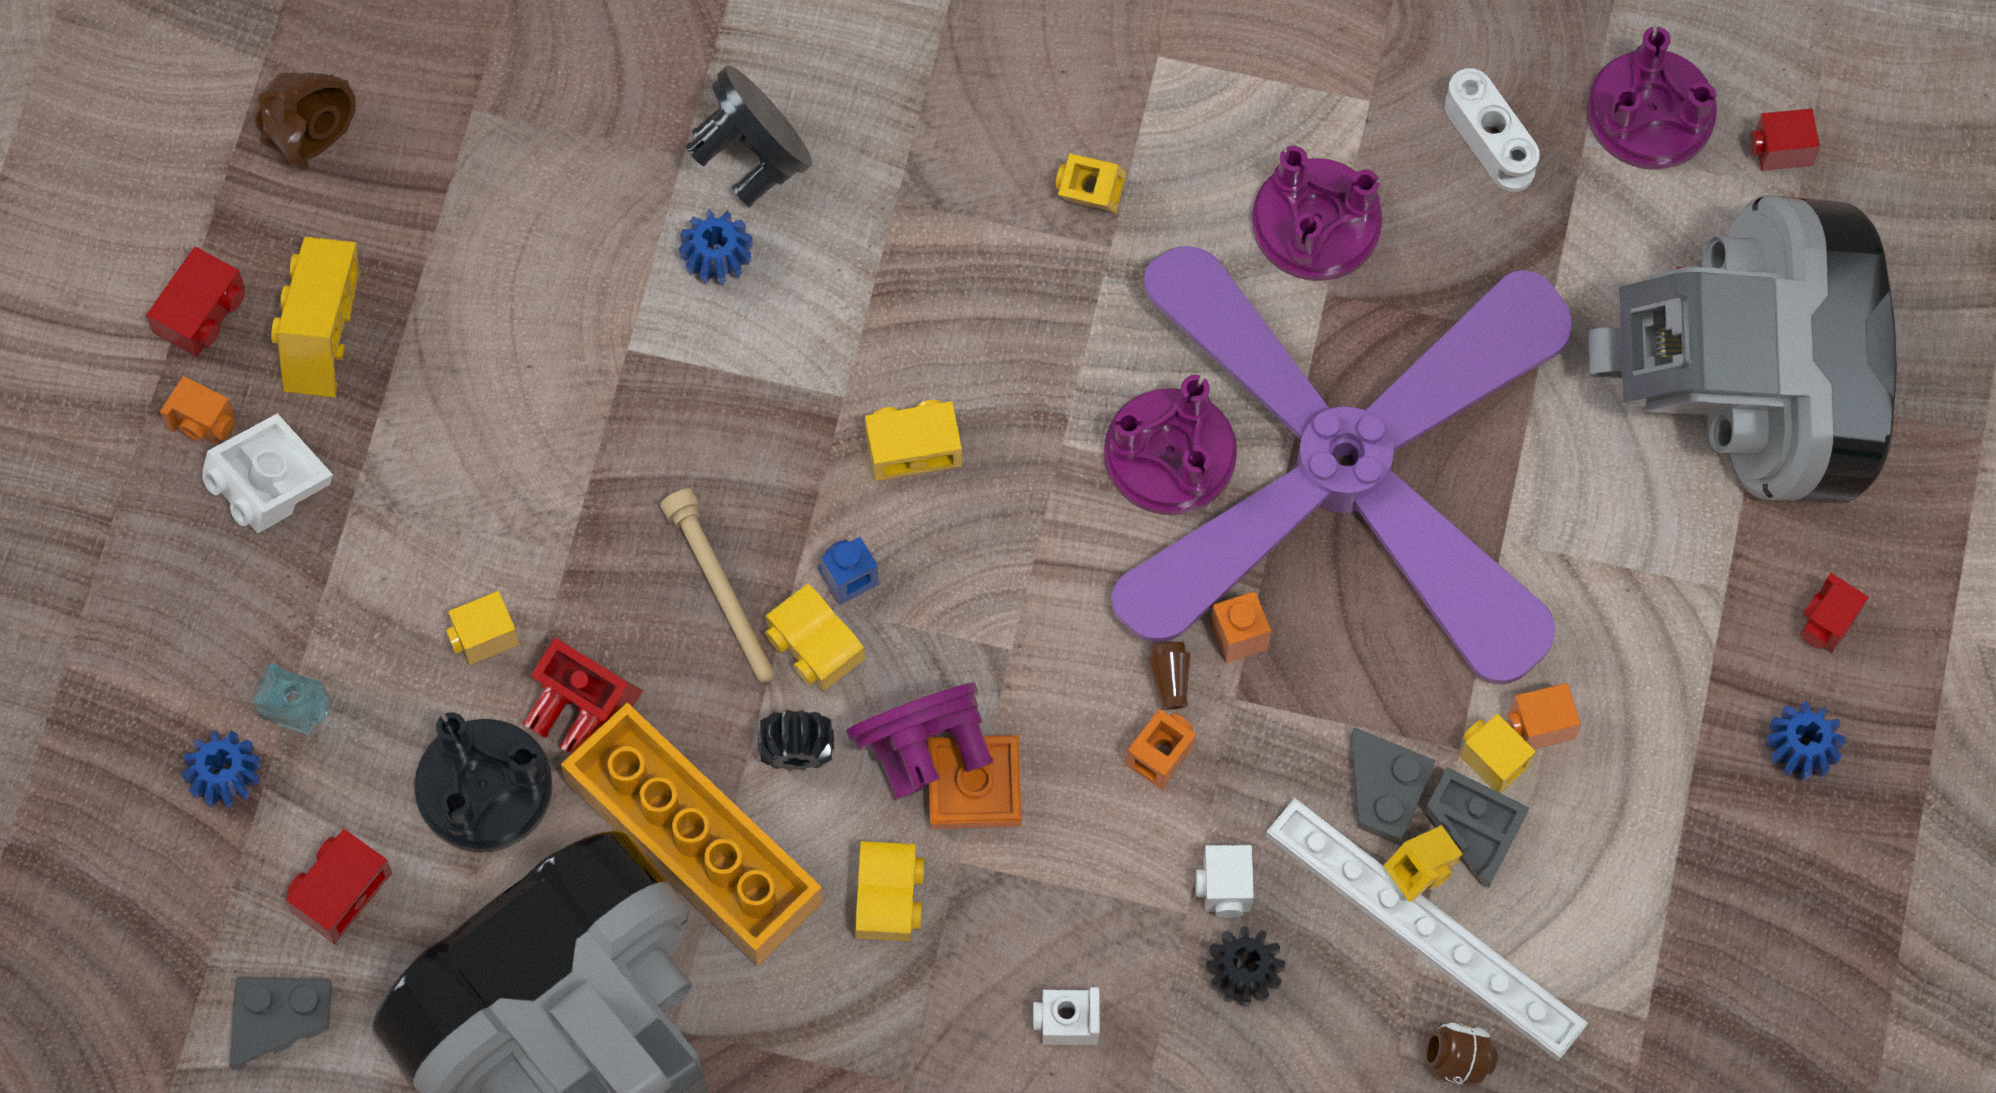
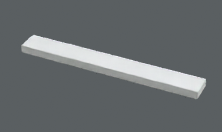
M1293 799L1267 830L1265 837L1556 1061H1560L1586 1028L1588 1022L1425 897L1420 895L1415 901L1409 903L1383 865L1297 799Z

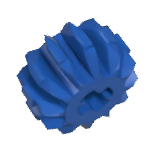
M709 209L706 213L705 221L693 216L690 220L691 229H682L680 234L683 244L679 247V255L683 261H687L686 271L690 275L700 272V280L704 284L712 276H717L718 282L723 286L726 282V274L728 273L739 278L742 274L741 265H749L752 260L749 250L753 247V239L750 234L745 233L746 224L742 219L732 222V216L728 210L720 218H715V214ZM714 245H717L718 249L714 250Z
M1808 701L1801 704L1798 712L1789 705L1783 709L1781 713L1782 718L1774 717L1771 721L1769 728L1773 733L1767 736L1766 746L1776 749L1770 757L1771 763L1783 761L1786 763L1783 771L1785 776L1791 775L1794 769H1798L1803 781L1809 780L1812 771L1823 777L1830 770L1829 764L1837 765L1842 755L1838 749L1842 748L1845 744V736L1835 733L1840 726L1839 719L1829 721L1824 719L1827 714L1826 706L1820 707L1817 713H1812ZM1803 736L1811 740L1808 746L1799 742Z
M212 730L210 735L211 742L206 744L203 740L195 738L194 745L198 753H185L184 761L189 768L182 772V776L186 783L192 784L189 791L194 798L197 799L204 796L206 805L211 808L222 798L225 806L231 809L234 803L232 796L238 794L242 799L248 800L250 794L245 785H259V775L254 771L260 768L262 764L259 756L252 754L254 746L250 740L239 742L237 732L232 730L222 740L219 732ZM225 764H229L230 769L224 768ZM214 769L220 770L218 775L214 773Z

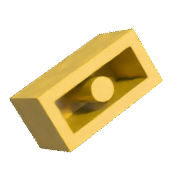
M927 400L919 403L916 407L901 410L895 407H885L876 410L872 415L865 416L866 438L875 481L962 466V446L953 401L942 403L940 400Z

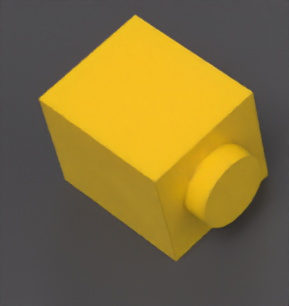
M499 590L448 611L452 627L445 629L454 653L464 652L469 666L520 645L515 626Z
M1497 713L1487 723L1480 719L1468 729L1463 736L1466 742L1460 757L1493 790L1501 793L1531 766L1536 751Z

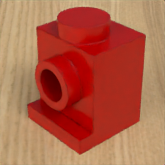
M1831 572L1820 592L1814 596L1803 613V616L1809 620L1801 631V637L1809 645L1818 649L1824 648L1833 653L1860 615L1869 597Z

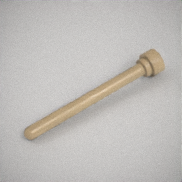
M682 489L669 495L660 504L668 522L674 523L677 528H682L757 679L764 683L771 681L774 671L697 520L700 517L698 512L700 504L693 490Z

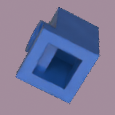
M861 536L850 542L848 540H841L833 544L826 550L825 555L821 557V565L818 566V570L839 605L879 585L878 565Z

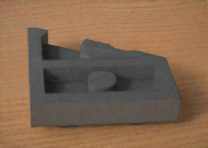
M1354 727L1350 741L1353 750V776L1357 796L1358 828L1401 845L1436 760Z
M1447 767L1425 811L1437 827L1441 825L1444 827L1463 853L1461 857L1482 884L1490 887L1528 813L1529 807Z
M237 978L230 1054L232 1070H240L247 1067V1062L272 1051L276 1054L285 1050L299 1039H309L329 1030L332 997L331 981L322 979Z

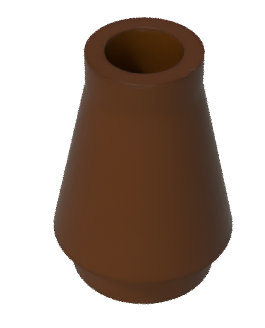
M1165 642L1150 646V657L1146 658L1160 699L1161 710H1176L1188 707L1187 690L1191 653L1186 652L1185 643Z

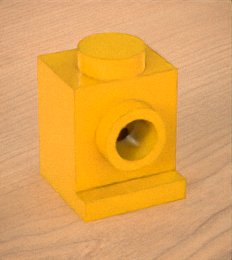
M1069 153L1067 163L1061 164L1058 170L1056 188L1060 189L1058 195L1066 202L1116 214L1127 172L1119 164ZM1092 178L1097 179L1094 191L1086 192V182Z
M1441 825L1406 841L1383 867L1410 903L1415 901L1428 886L1430 889H1434L1446 882L1453 875L1450 868L1459 863L1463 853Z

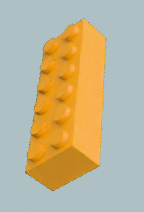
M628 702L561 764L565 782L757 967L823 904L822 887Z

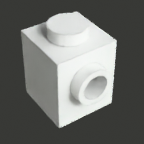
M1206 845L1203 869L1196 870L1195 873L1196 897H1204L1205 912H1215L1216 916L1221 918H1236L1242 916L1243 912H1251L1254 899L1252 845Z

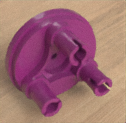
M1650 27L1643 34L1642 44L1635 51L1614 59L1597 75L1588 97L1587 116L1595 138L1609 154L1634 167L1659 170L1681 165L1695 157L1704 148L1715 126L1717 106L1715 100L1716 91L1709 84L1703 73L1686 58L1667 51L1671 37L1664 28L1657 27L1655 36H1652L1654 31L1653 27Z
M1286 147L1287 152L1285 153L1282 150L1279 157L1280 164L1264 182L1254 202L1252 228L1258 247L1274 266L1300 279L1326 281L1354 272L1370 258L1380 238L1382 211L1377 193L1380 182H1377L1378 176L1370 170L1356 172L1351 167L1330 159H1308L1307 153L1301 147Z
M1200 375L1186 377L1182 382L1181 389H1158L1135 397L1117 412L1109 425L1104 445V460L1109 478L1124 498L1141 509L1162 515H1181L1197 511L1218 498L1232 478L1237 458L1235 435L1228 419L1211 402L1208 396L1210 392L1208 381L1204 378L1201 385L1199 384Z
M975 682L952 687L911 701L857 723L846 730L850 742L855 741L858 751L872 748L877 763L882 762L895 800L917 793L922 790V786L940 780L925 741L941 733L948 732L949 735H954L966 767V772L979 769L994 762L979 726L983 721L977 708L979 705L975 696L979 692Z

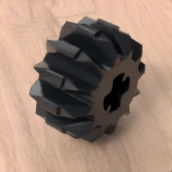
M802 709L800 711L786 710L784 713L774 712L769 717L760 721L758 751L760 752L761 762L771 765L774 769L784 768L789 771L800 769L805 771L807 768H819L832 760L834 730L832 729L831 719L821 716L818 712H805Z
M1242 926L1239 939L1231 932L1225 931L1222 934L1223 945L1215 943L1211 945L1209 953L1214 959L1206 962V972L1216 975L1210 984L1213 990L1227 987L1224 995V1000L1227 1003L1234 999L1235 994L1242 995V1005L1245 1007L1250 1006L1253 993L1260 1001L1265 1002L1269 998L1268 988L1279 989L1282 980L1277 974L1284 971L1285 961L1275 958L1280 951L1278 943H1270L1264 946L1267 936L1264 930L1259 931L1256 938L1253 939L1249 938L1248 927ZM1241 960L1245 965L1253 963V972L1250 973L1246 968L1238 970V961Z

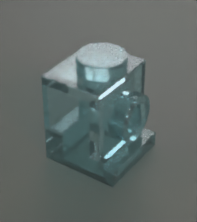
M271 663L253 704L259 718L310 735L315 723L321 724L329 708L330 699L327 697L323 683L280 668V665ZM290 692L300 695L296 701H287Z

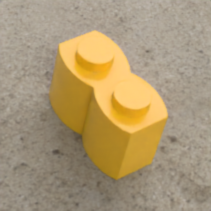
M808 583L766 615L769 630L765 634L768 640L779 653L782 654L787 650L797 660L793 667L808 686L815 683L822 691H825L866 659L865 649L857 637L835 615L825 600Z
M861 841L855 939L911 942V929L921 930L922 902L913 901L914 885H923L924 857H915L916 844Z

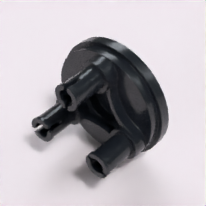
M727 65L718 73V79L712 84L720 108L697 128L695 127L692 130L695 139L687 143L686 148L689 152L693 151L691 156L703 167L731 142L734 144L741 142L759 157L760 164L732 187L739 199L746 206L751 207L755 201L777 183L782 185L797 172L804 173L812 166L813 162L805 144L773 102L747 76L738 69Z
M445 713L447 721L444 722L442 717L438 719L436 723L438 736L426 749L416 771L415 797L423 820L437 837L461 850L492 852L515 845L536 829L545 816L551 801L553 789L552 774L544 751L531 735L508 722L494 719H477L465 722L464 718L458 713Z

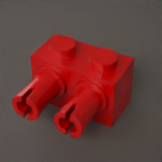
M554 637L531 674V677L542 683L540 687L544 690L522 724L533 729L539 735L548 738L550 730L566 704L572 705L574 703L578 705L577 710L580 711V714L563 742L559 744L561 749L572 754L627 702L634 707L643 690L571 645Z

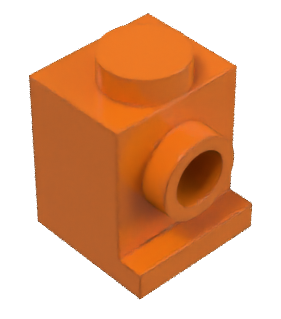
M182 376L160 410L168 430L175 433L176 429L179 428L183 434L199 442L204 438L217 445L220 440L225 441L229 437L235 425V414L229 398L185 376Z
M1159 708L1127 750L1126 765L1163 791L1168 784V780L1194 748L1197 734L1193 732L1192 725L1186 719L1175 713L1168 715ZM1166 745L1171 749V753L1166 756L1157 750L1156 747Z

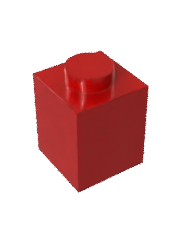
M1812 108L1761 113L1756 129L1750 133V146L1753 156H1759L1762 171L1813 166L1820 149V142Z

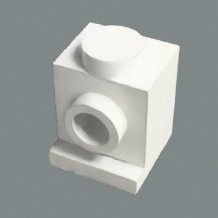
M1090 988V990H1043L1042 1002H1033V1030H1042V1045H1098L1099 988ZM1073 1009L1075 1015L1070 1019H1063L1058 1015V1010Z

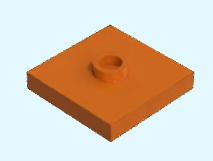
M1019 735L983 736L994 762L970 772L965 770L966 767L955 737H931L928 739V750L937 774L940 776V780L929 783L930 829L1022 827Z

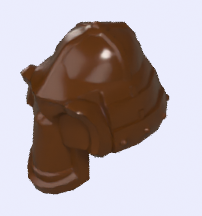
M295 72L280 73L267 85L265 91L258 98L259 104L255 125L260 133H262L260 137L262 144L278 151L287 163L291 164L294 168L305 171L308 168V159L320 155L347 132L356 110L355 94L348 80H343L333 74H317L312 72L303 74Z

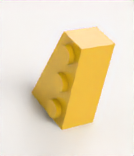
M304 237L300 253L292 255L290 264L291 285H284L282 289L281 318H274L271 332L272 343L278 344L283 392L336 398L338 383L335 378L334 360H343L345 345L339 344L344 323L350 322L359 276L356 242Z

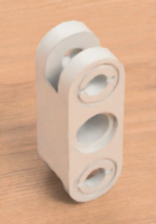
M1466 68L1459 70L1452 76L1448 86V94L1445 100V111L1448 118L1493 181L1501 189L1508 192L1525 190L1531 185L1535 176V168L1539 162L1537 144L1488 76L1477 69ZM1494 127L1498 129L1500 133L1491 134L1489 132H1486L1483 128Z

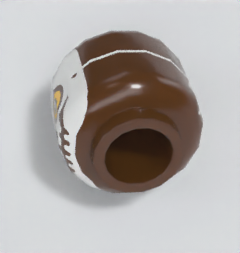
M1450 1022L1443 1024L1437 1031H1433L1430 1034L1425 1045L1424 1059L1426 1065L1430 1067L1431 1073L1438 1081L1465 1087H1476L1485 1080L1487 1075L1492 1074L1495 1070L1498 1053L1496 1048L1493 1047L1489 1033L1485 1029Z

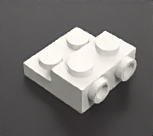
M278 413L208 450L202 470L203 482L208 491L213 495L222 493L231 503L230 510L235 521L241 526L249 524L257 534L292 515L295 504L329 486L333 477L329 469Z

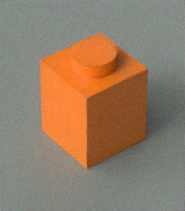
M1256 591L1213 605L1210 625L1226 664L1268 650L1271 628Z
M1568 683L1516 695L1511 710L1506 715L1507 723L1533 749L1574 740L1581 726Z

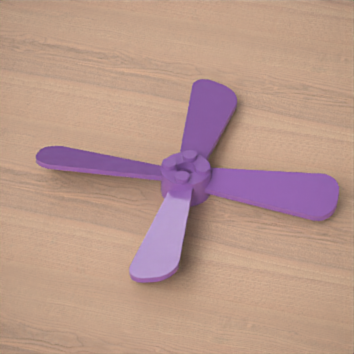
M1182 246L1171 249L1154 259L1146 268L1144 275V289L1149 300L1289 428L1301 442L1294 470L1124 574L1117 581L1112 593V609L1118 620L1134 635L1146 641L1165 642L1179 637L1316 508L1321 507L1337 513L1359 511L1471 670L1480 679L1492 684L1512 683L1525 676L1548 654L1555 636L1554 619L1547 606L1390 469L1395 451L1562 352L1570 337L1572 321L1566 303L1552 284L1540 274L1532 271L1519 270L1507 274L1366 410L1346 406L1330 409L1215 256L1197 247ZM1346 456L1352 459L1355 464L1343 466L1338 464L1335 458Z

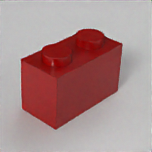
M194 246L146 314L153 334L198 357L205 346L209 347L214 343L221 329L220 324L229 311L234 312L243 301L245 286L240 271Z
M343 829L336 838L332 836L322 844L316 855V863L307 874L301 872L295 877L287 890V895L289 896L285 899L294 916L334 945L392 874L386 858L346 829Z

